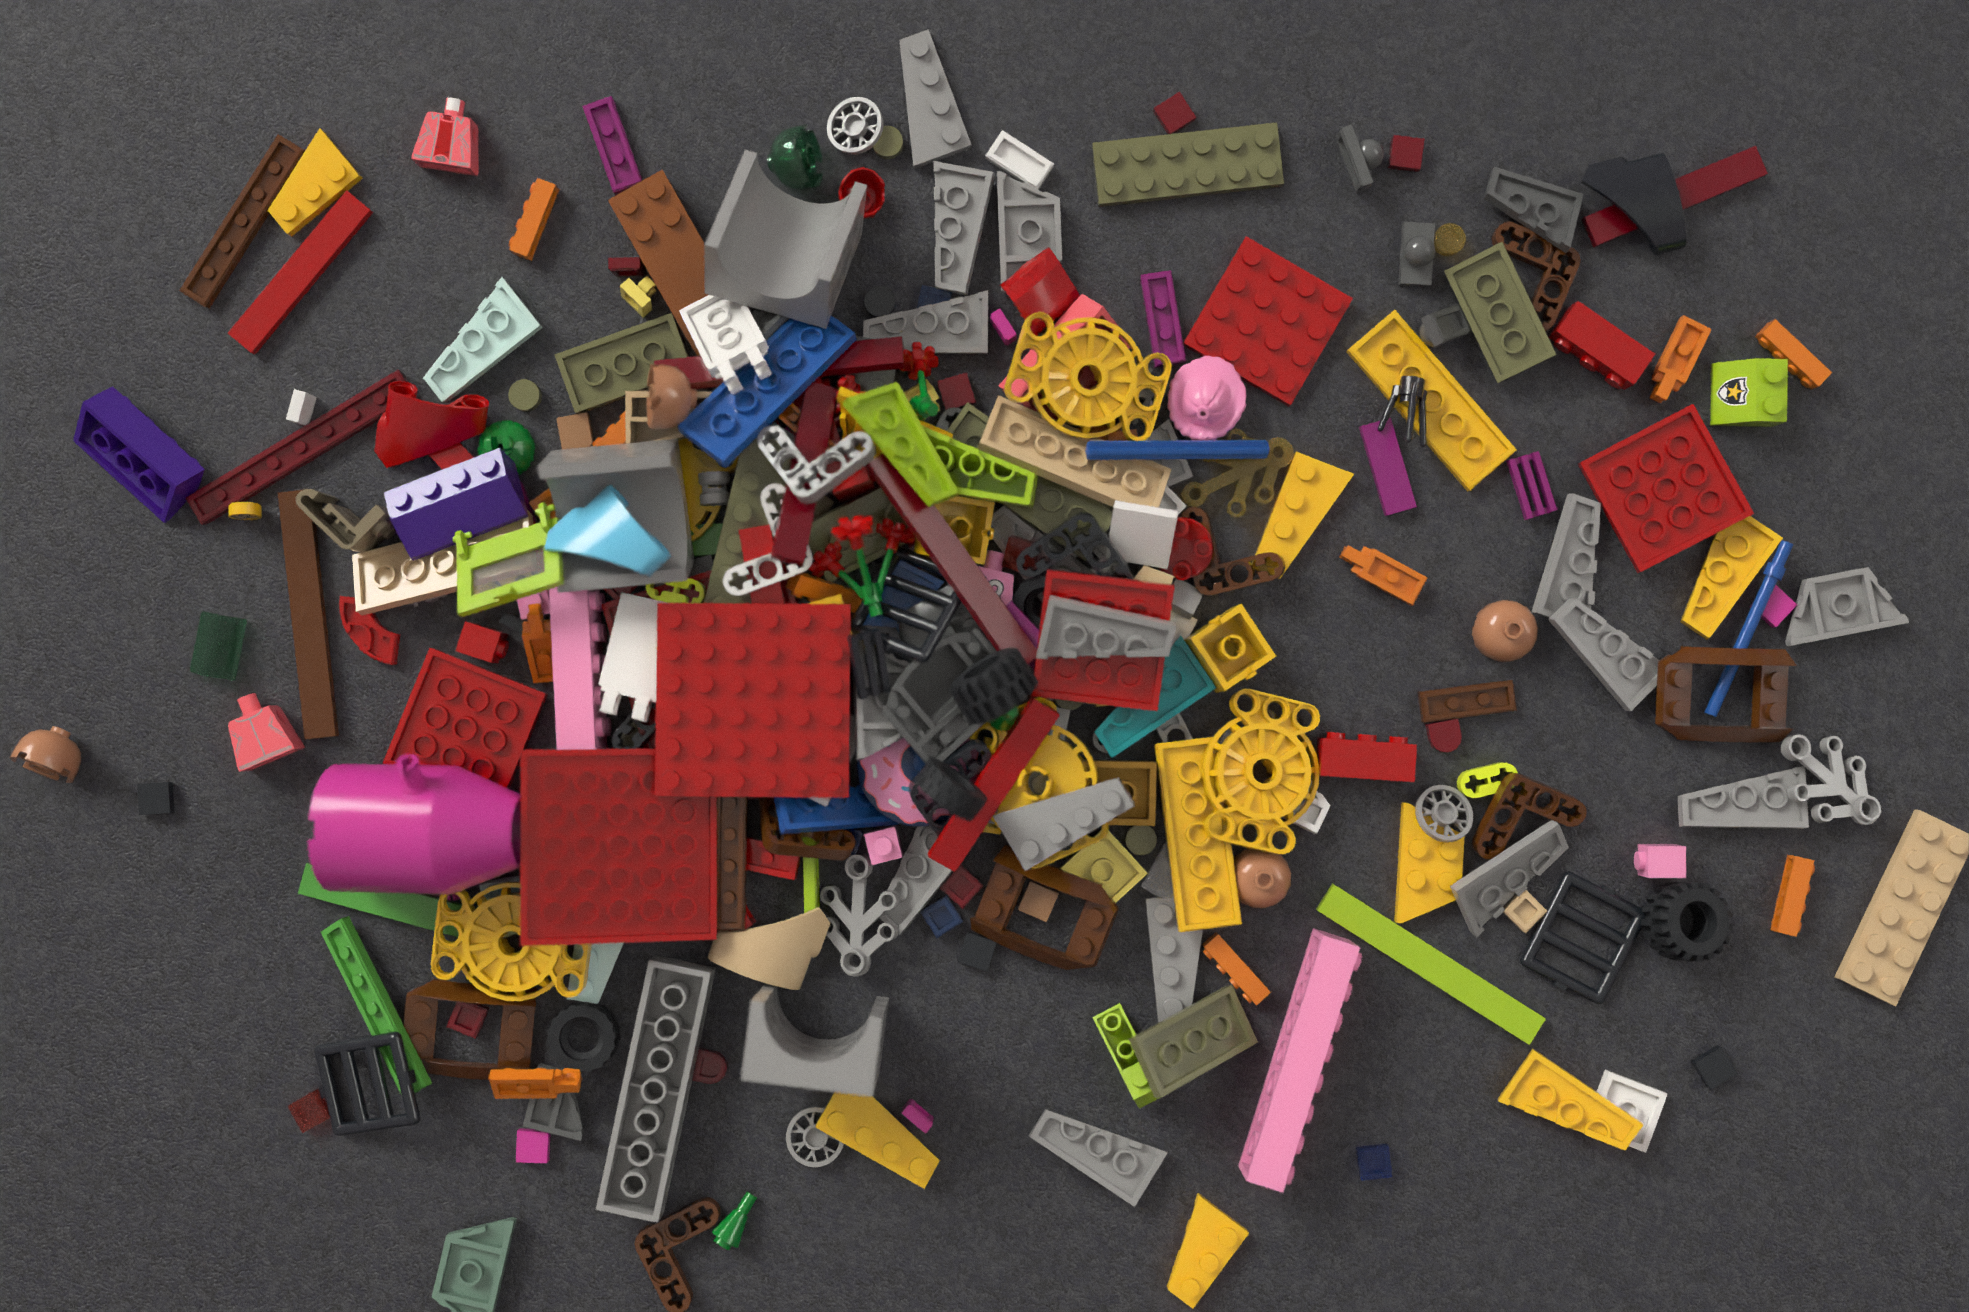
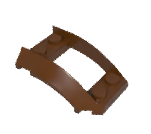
M1680 646L1679 651L1673 655H1667L1658 661L1655 724L1664 731L1670 732L1677 740L1781 742L1793 730V728H1786L1789 666L1797 665L1786 649ZM1693 664L1754 666L1751 726L1690 725Z
M1005 845L993 860L996 864L975 917L970 918L971 930L1015 952L1058 968L1072 970L1095 967L1119 911L1114 900L1109 898L1103 889V884L1079 877L1050 864L1041 868H1030L1025 871L1011 846ZM1026 877L1058 891L1086 900L1066 952L1047 947L1006 929Z
M434 978L430 982L407 992L404 1027L427 1073L457 1078L489 1080L491 1069H530L536 997L524 1001H504L488 996L478 990L472 983ZM532 987L525 990L526 994L535 992L537 988ZM498 990V992L505 993L508 995H516L514 992H503ZM439 999L475 1004L503 1005L497 1063L466 1062L433 1057Z

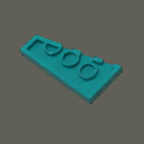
M1182 636L1172 644L1169 656H1165L1158 711L1117 706L1094 731L1111 758L1216 688Z

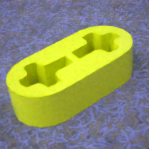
M690 578L687 581L666 582V585L674 587L673 592L662 591L661 596H658L659 591L654 589V584H646L647 594L652 599L667 603H704L707 591L701 582ZM692 585H695V590L700 592L698 598H693L692 602H689V597L679 594L680 588L691 590Z
M1504 762L1469 769L1458 776L1457 788L1464 796L1469 798H1479L1495 794L1501 781L1491 782L1490 777L1499 775L1501 768L1504 772H1509V774L1518 772L1513 765ZM1471 775L1473 779H1484L1485 782L1475 786V792L1465 787V783L1470 781L1469 776Z

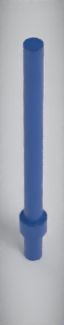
M1781 540L1772 562L1767 563L1763 572L1765 578L1733 648H1748L1775 585L1784 576L1786 571L1784 565L1792 550V543ZM1725 665L1704 713L1717 717L1740 665Z

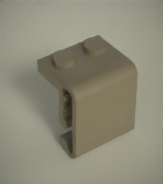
M313 489L302 490L296 496L298 507L343 549L359 553L373 550L384 539L388 540L397 533L390 521L387 507L376 504L360 520L350 509L335 505L339 500L335 496Z

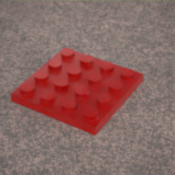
M1246 236L1183 342V346L1202 357H1221L1226 362L1234 365L1235 370L1243 381L1289 407L1353 298Z
M1694 404L1578 463L1637 573L1754 514Z
M1047 569L1037 649L1050 595L1170 621L1175 586L1174 584ZM1109 655V657L1096 658V656H1077V658L1048 656L1047 659H1035L1034 675L1038 680V685L1031 693V696L1158 711L1165 656L1127 657L1126 655Z
M430 647L383 764H396L400 757L409 754L410 761L413 763L411 760V755L413 754L417 756L419 765L459 766L510 789L520 764L521 750H526L548 694Z

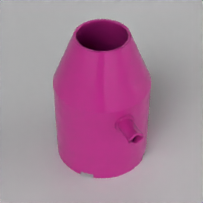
M409 754L400 757L396 764H333L326 769L319 779L310 806L309 820H315L314 840H308L312 870L322 888L330 892L449 895L447 900H451L452 897L453 901L458 900L460 897L455 893L520 868V794L459 766L419 765L417 756L413 754L411 755L413 763H411Z

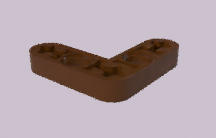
M1505 222L1493 232L1492 244L1494 246L1503 242L1509 256L1544 271L1531 302L1537 314L1542 310L1544 304L1550 306L1543 315V319L1547 320V322L1542 323L1545 331H1547L1554 325L1580 266V255L1572 247L1565 253L1530 229L1514 222ZM1508 230L1512 232L1511 238L1516 241H1520L1523 236L1527 239L1523 242L1519 251L1517 247L1520 243L1511 241L1505 244L1504 237L1500 234H1504ZM1531 242H1539L1543 246L1544 253L1542 257L1536 258L1530 255L1528 246ZM1564 255L1568 256L1567 262L1571 265L1564 268L1560 276L1551 275L1550 273H1557L1561 267V261L1557 259L1562 258ZM1554 282L1559 286L1560 294L1558 298H1549L1545 294L1544 288L1546 283Z
M1190 507L1182 513L1181 517L1192 518L1191 513L1195 512L1196 516L1202 517L1203 522L1200 523L1208 530L1213 542V555L1209 565L1202 573L1193 577L1195 586L1201 594L1216 595L1276 580L1284 573L1285 562L1279 554L1274 552H1266L1221 564L1208 513L1199 507ZM1271 557L1273 562H1278L1279 567L1274 569V575H1270L1269 571L1257 572L1260 579L1254 580L1255 570L1250 563L1251 561L1256 560V567L1265 565L1267 563L1266 558ZM1237 565H1243L1248 570V578L1243 583L1235 582L1231 576L1232 569ZM1225 568V578L1229 587H1224L1225 581L1214 583L1213 590L1211 591L1208 586L1202 585V580L1206 579V573L1210 572L1211 577L1222 576L1223 574L1220 569Z
M1519 773L1508 774L1501 781L1473 836L1472 846L1481 857L1490 860L1503 852L1524 809L1563 825L1574 827L1584 821L1587 814L1586 807L1577 798ZM1513 785H1520L1522 787V790L1520 792L1515 791L1513 793L1511 791V787ZM1542 793H1549L1551 797L1550 802L1544 807H1537V797ZM1506 798L1510 802L1512 800L1515 803V805L1511 806L1509 803L1504 801V799ZM1559 803L1569 809H1576L1575 813H1568L1567 815L1558 808ZM1501 809H1508L1510 813L1508 820L1504 823H1496V813ZM1493 826L1496 830L1500 831V834L1496 831L1492 832L1490 827ZM1492 840L1494 842L1492 847L1486 846L1485 848L1482 845L1484 841Z
M759 797L762 843L767 851L777 855L829 860H845L850 857L856 840L852 833L845 829L781 834L779 831L778 840L777 836L774 835L776 830H780L778 818L771 816L769 813L770 810H776L774 798ZM801 838H812L815 840L817 845H807L802 841Z
M711 1197L700 1198L661 1218L658 1223L653 1222L645 1226L635 1238L634 1245L664 1307L669 1312L686 1311L693 1299L692 1289L672 1247L716 1224L720 1217L721 1209L719 1203ZM701 1206H704L706 1210H713L710 1220L703 1216L695 1221L694 1225L696 1228H693L691 1218L700 1213ZM675 1219L682 1220L686 1224V1232L682 1235L673 1234L669 1228L670 1222ZM646 1234L650 1238L656 1237L657 1241L654 1244V1248L657 1254L661 1250L664 1251L663 1254H659L652 1261L650 1257L653 1256L654 1251L651 1245L644 1246L643 1244ZM662 1261L669 1263L672 1266V1274L669 1277L659 1276L655 1269L657 1263ZM676 1278L678 1279L674 1284L676 1293L678 1295L682 1293L685 1295L682 1304L678 1301L672 1302L671 1298L674 1291L671 1285L666 1289L664 1288L665 1285L670 1284Z

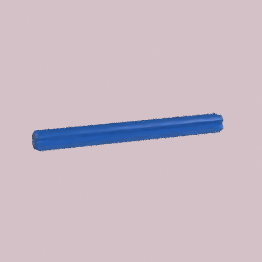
M1266 440L1088 441L1085 452L1086 458L1089 460L1265 459L1269 454V443Z

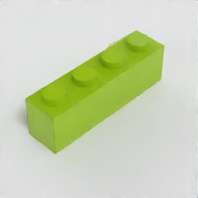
M922 425L959 491L956 496L1033 508L1038 476L1035 473Z

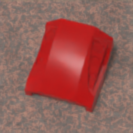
M1049 247L1023 264L1011 277L1000 284L1024 320L1034 313L1043 312L1055 321L1080 296L1059 260ZM1040 318L1033 319L1030 324L1031 332L1036 336L1047 327L1046 323Z

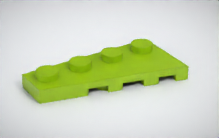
M898 382L849 397L843 402V406L928 507L952 499L959 493Z

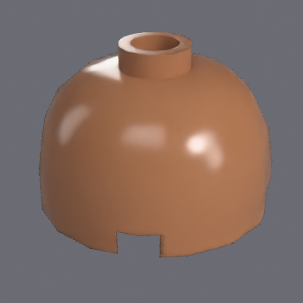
M650 365L647 386H650L649 398H646L648 427L651 429L677 427L688 417L690 408H696L697 390L690 388L688 377L676 367Z
M1500 600L1486 605L1478 612L1474 627L1472 628V636L1478 650L1487 658L1499 662H1510L1522 658L1532 650L1538 635L1537 622L1531 611L1516 601Z
M52 726L50 731L39 729L23 736L15 746L10 759L16 763L19 757L25 761L23 767L32 772L57 781L60 778L59 775L68 777L66 783H72L81 765V752L77 744L69 739L71 733Z
M1248 848L1233 858L1240 902L1252 908H1267L1278 904L1286 896L1291 886V871L1282 855Z

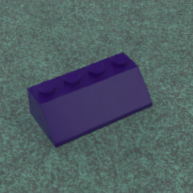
M113 386L82 402L73 441L163 523L169 521L187 501L185 498L199 488L205 469L195 458L190 457L179 447L173 438L168 437L159 429L151 418L145 416L126 396L118 392Z
M501 448L384 492L390 521L413 561L456 545L452 539L456 531L462 530L464 533L470 531L472 538L529 517L516 464Z

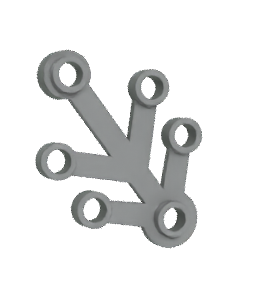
M1798 734L1786 737L1780 747L1782 755L1790 761L1798 760L1824 783L1818 785L1792 784L1788 788V797L1791 801L1798 803L1807 801L1809 798L1839 796L1848 804L1834 807L1827 803L1814 805L1811 809V816L1815 822L1824 823L1831 821L1833 818L1851 817L1857 824L1869 825L1879 818L1881 814L1880 802L1875 797L1868 795L1865 778L1866 762L1860 756L1848 757L1843 762L1841 753L1843 743L1839 737L1829 736L1820 741V750L1823 754L1828 755L1830 770L1810 754L1811 744L1805 736ZM1830 741L1833 743V750L1829 746ZM1853 761L1856 763V770L1852 766ZM1845 773L1852 776L1854 791L1847 786ZM1798 788H1799V789L1801 790V792H1802L1801 798H1800V797L1798 796V794H1797V789H1798ZM1821 808H1822V809L1824 810V812H1825V817H1824V818L1821 816V813H1820Z
M865 854L852 855L845 863L846 874L853 879L851 910L841 900V891L837 886L824 887L820 892L821 901L829 905L850 930L849 943L839 931L840 923L838 919L827 917L833 925V930L831 932L827 931L826 936L841 953L840 964L846 974L853 977L864 975L871 966V955L885 942L894 940L899 932L895 923H882L877 929V934L863 945L864 931L887 910L896 908L900 903V897L897 892L893 890L885 891L880 894L879 900L865 913L866 877L873 870L870 858ZM859 861H863L865 864L863 872L858 869ZM828 890L834 892L835 897L833 901L827 897ZM887 895H891L893 898L891 906L885 901ZM885 926L890 927L892 931L890 937L884 934ZM854 955H858L861 959L859 966L853 962Z

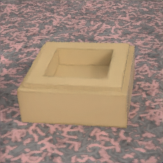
M1527 890L1519 897L1515 895L1503 907L1505 909L1503 913L1524 933H1527L1547 912Z

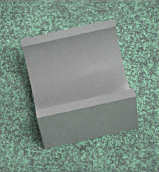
M745 150L705 243V294L826 329L862 235L867 185L855 182L851 193L844 199L834 203L819 204L806 202L792 197L776 187L763 173L758 162L757 153Z
M678 439L552 450L538 465L540 479H545L549 486L555 505L556 517L561 520L574 508L585 507L610 484L627 500L629 506L626 509L633 518L657 538L671 554V558L649 577L646 574L642 575L606 561L562 552L564 585L557 587L558 593L687 581L695 560Z
M765 983L751 1000L741 1080L873 1097L880 1073L889 997L877 996L869 1018L853 1033L837 1039H818L802 1033L788 1021L779 1002L778 987Z

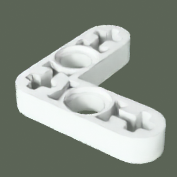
M779 484L768 485L761 494V503L774 537L779 517L772 520L771 514H775L777 511L773 503L767 504L766 499L770 497V491L776 490L777 494L784 493L785 487ZM809 545L804 566L798 568L795 564L788 565L786 567L790 572L784 575L779 560L772 559L771 553L732 567L724 574L723 585L726 591L732 595L740 596L807 571L813 560ZM764 561L774 562L777 566L776 576L772 579L762 578L759 574L761 563ZM753 565L754 575L760 582L758 585L753 586L751 579L745 581L743 589L739 591L736 586H729V581L733 579V573L738 572L739 576L748 575L750 573L746 568Z

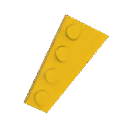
M1295 452L1255 555L1266 552L1279 554L1285 562V573L1354 474ZM1271 557L1266 558L1267 563L1258 567L1255 566L1256 560L1252 561L1251 565L1254 570L1259 572L1269 571L1270 575H1274V569L1279 567L1278 562H1273Z
M1751 516L1716 533L1680 622L1708 640L1783 537Z
M1535 1049L1530 1051L1498 1098V1102L1522 1109L1524 1112L1548 1119L1560 1126L1584 1133L1586 1136L1625 1151L1644 1125L1640 1120Z
M834 1092L815 1125V1128L924 1189L940 1161L887 1109L871 1096Z

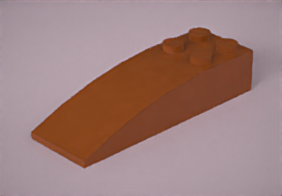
M660 170L610 198L608 202L697 356H701L679 310L708 296V294H705V243L664 171Z

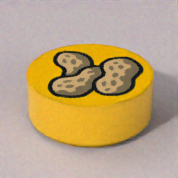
M254 502L231 503L228 506V516L237 520L262 518V506Z

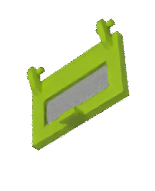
M544 502L538 504V509L535 510L537 516L539 515L540 523L467 546V539L472 538L470 531L466 533L462 530L455 532V536L452 539L457 546V614L459 616L465 617L564 585L563 553L546 551L544 549L548 531L560 521L558 517L550 518V511L555 510L554 504L548 506Z

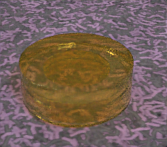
M1446 223L1440 226L1434 234L1435 250L1443 256H1453L1465 245V233L1457 224Z

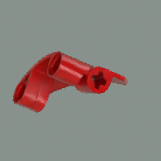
M406 381L391 382L388 387L386 412L380 417L377 425L374 452L385 467L389 468L472 438L482 433L486 428L489 401L482 396L469 394L460 397L449 405L437 404L417 399L418 388L412 383Z

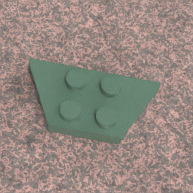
M506 1218L449 1232L445 1238L432 1298L441 1306L449 1308L451 1312H495L517 1218Z

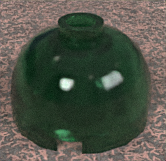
M807 124L793 126L781 131L775 137L770 154L767 156L769 170L775 173V176L783 185L795 190L816 188L821 184L823 173H817L816 161L823 163L819 142L813 130L806 131Z

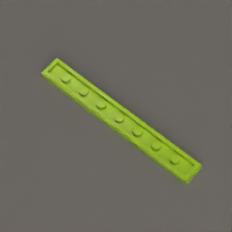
M1331 884L1316 908L1317 911L1528 1045L1531 1044L1546 1020L1543 1016L1334 884Z

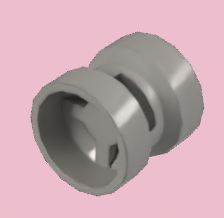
M713 471L698 473L699 484L702 486L700 506L727 505L730 495L727 491V485L730 482L729 472Z

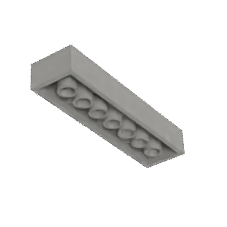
M654 955L648 961L596 1210L656 1223L659 1222L664 1214L713 985L715 967Z

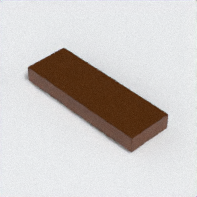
M1513 680L1418 692L1421 721L1423 723L1517 711Z

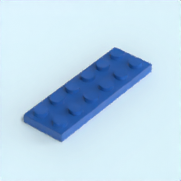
M833 316L830 317L826 329L789 318L766 340L769 349H767L768 353L763 355V358L772 375L760 380L751 362L735 370V373L743 390L732 395L725 382L721 383L677 426L679 432L726 468L758 437L762 429L768 427L857 340L855 332Z

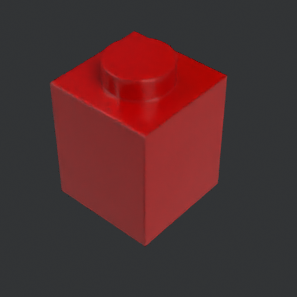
M465 621L455 651L490 663H499L500 658H505L509 648V641H506L508 634Z

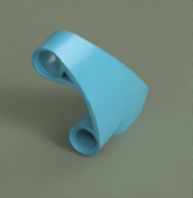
M610 484L585 507L574 508L548 531L544 547L546 551L573 553L625 567L642 575L646 574L649 577L671 558V554L666 547L633 518L626 509L629 506L627 500Z

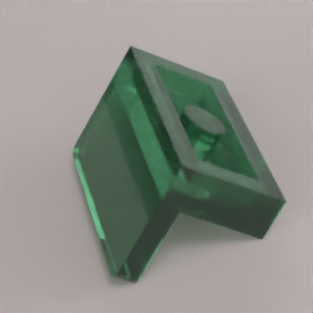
M202 611L190 672L207 677L235 680L247 619Z

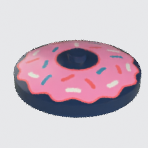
M969 737L965 742H963L960 746H962V745L965 744L966 742L970 741V737ZM904 738L862 760H856L857 776L861 789L867 800L878 812L900 824L930 826L913 803L908 792L910 782L919 774L925 763ZM976 749L970 752L972 755L971 759L974 758L976 761L982 759L981 752H977ZM959 758L958 761L961 763L964 771H966L968 767L962 758ZM978 773L969 780L972 783H975L980 773ZM919 786L918 795L922 794L927 800L928 804L933 802V799L930 798L929 795H927ZM939 808L933 812L932 819L935 822L942 823L948 819L949 811L945 808Z

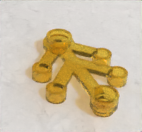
M1240 429L1230 431L1226 440H1231V435L1236 433L1241 436L1242 440H1257L1246 436L1244 431ZM1276 437L1268 441L1269 454L1265 459H1201L1206 463L1213 461L1233 469L1203 484L1198 482L1187 484L1181 492L1182 502L1187 507H1199L1205 502L1207 495L1239 480L1233 499L1227 504L1226 508L1229 516L1239 518L1246 512L1245 500L1255 471L1267 466L1262 484L1255 490L1254 497L1260 504L1269 503L1274 498L1273 486L1279 469L1286 467L1293 458L1292 445L1286 439ZM1279 447L1283 450L1282 458L1274 457V448ZM1191 489H1197L1200 492L1198 500L1190 498L1189 491ZM1261 489L1269 491L1270 496L1268 500H1262L1259 497ZM1239 503L1242 507L1241 513H1233L1231 505Z

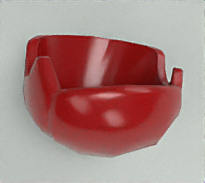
M864 167L853 169L843 178L838 191L839 201L851 193L855 182L867 185L864 219L874 217L885 201L884 180L874 170Z

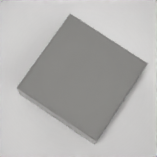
M1175 579L1173 582L1175 587L1171 610L1190 620L1203 594L1187 582Z

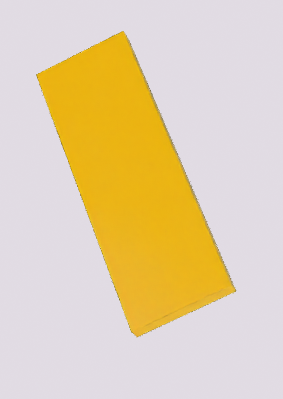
M1396 310L1392 311L1346 351L1388 401L1392 394L1393 385H1400L1402 376H1416L1426 380L1424 390L1427 391L1425 401L1426 444L1467 492L1517 451ZM1398 398L1394 407L1407 421L1409 406L1401 404L1400 398ZM1416 406L1413 429L1419 435V409Z
M1213 737L1154 744L1178 932L1242 925L1232 844L1209 838L1204 830L1206 818L1210 814L1217 812L1205 791L1202 776L1203 758L1207 746ZM1214 750L1210 757L1209 770H1213L1214 759L1217 753ZM1210 777L1211 788L1217 797L1219 794L1215 787L1214 777ZM1224 802L1220 803L1224 809L1227 808ZM1216 817L1212 822V829L1216 834L1223 835L1227 830V822L1222 817Z

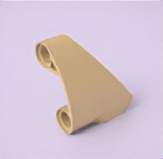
M818 907L804 914L769 925L732 931L720 929L717 930V940L712 942L708 959L715 964L748 978L781 988L800 990L811 958L817 957L821 951L830 922L821 908Z

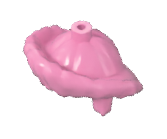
M1203 356L1192 360L1191 363L1183 365L1175 373L1174 378L1171 379L1169 384L1170 390L1167 394V407L1170 411L1169 418L1174 423V427L1181 432V435L1191 440H1216L1219 437H1224L1229 430L1235 427L1247 406L1246 387L1241 381V376L1235 370L1234 365L1226 362L1221 357Z

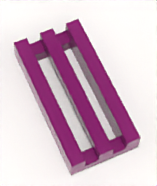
M1539 451L1506 461L1524 520L1557 510ZM1530 460L1532 461L1535 470V474L1546 506L1545 508H1543L1542 501L1529 463ZM1517 464H1522L1535 511H1531Z

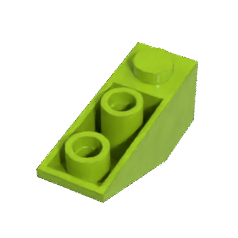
M1119 1003L1092 1017L1139 1109L1159 1099L1154 1097L1130 1044L1129 1039L1135 1036L1136 1033L1121 1004Z

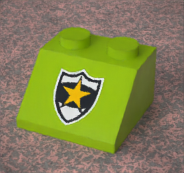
M1755 358L1712 363L1710 426L1773 427L1787 422L1788 359Z

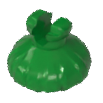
M512 420L491 423L479 437L478 456L500 448L503 445L502 450L516 464L518 476L526 472L530 467V462L534 460L535 443L529 430L524 428L522 424Z

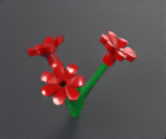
M913 342L911 352L904 349L905 369L900 370L908 371L907 375L912 380L918 378L921 394L914 396L909 403L918 419L924 421L927 417L935 416L938 413L937 404L930 399L927 392L925 377L931 375V368L938 366L939 358L935 356L934 347L927 346L922 350L921 342ZM846 374L845 377H841L838 381L839 388L844 387L858 394L865 392L860 391V384L855 382L853 375ZM840 402L835 407L837 413H841Z
M857 515L850 521L849 518L842 517L838 519L840 526L833 527L831 532L838 541H850L851 548L856 551L865 585L860 587L844 572L845 568L838 562L843 556L840 552L842 546L838 541L834 542V544H828L825 547V553L817 551L813 556L815 562L811 564L808 570L818 578L826 571H830L835 577H840L857 593L860 599H863L864 606H868L871 617L883 615L880 604L883 601L881 594L883 593L884 582L893 553L897 552L899 543L913 544L915 535L904 524L896 523L894 526L893 521L885 518L882 524H876V532L887 539L884 548L887 552L878 581L872 583L862 549L864 547L862 536L872 532L873 518L867 516L863 519L862 515Z

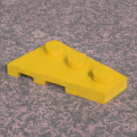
M319 128L269 207L268 212L282 229L292 237L340 198L346 190L351 189L363 178L327 134Z
M1197 1193L1194 1202L1195 1206L1191 1218L1188 1220L1185 1229L1186 1233L1181 1248L1178 1250L1167 1284V1289L1192 1309L1249 1234L1246 1228L1199 1193Z

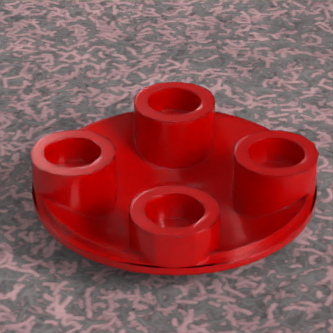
M1177 517L1168 568L1159 569L1162 572L1173 575V578L1177 580H1186L1202 573L1209 565L1213 555V542L1208 530L1194 519Z

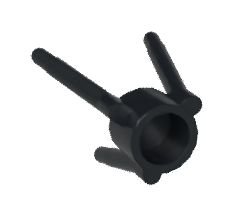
M1402 376L1400 385H1393L1391 397L1377 428L1378 431L1384 430L1395 403L1400 398L1401 404L1409 406L1406 442H1411L1415 410L1416 406H1418L1420 446H1426L1425 401L1427 391L1424 390L1425 379L1416 376Z

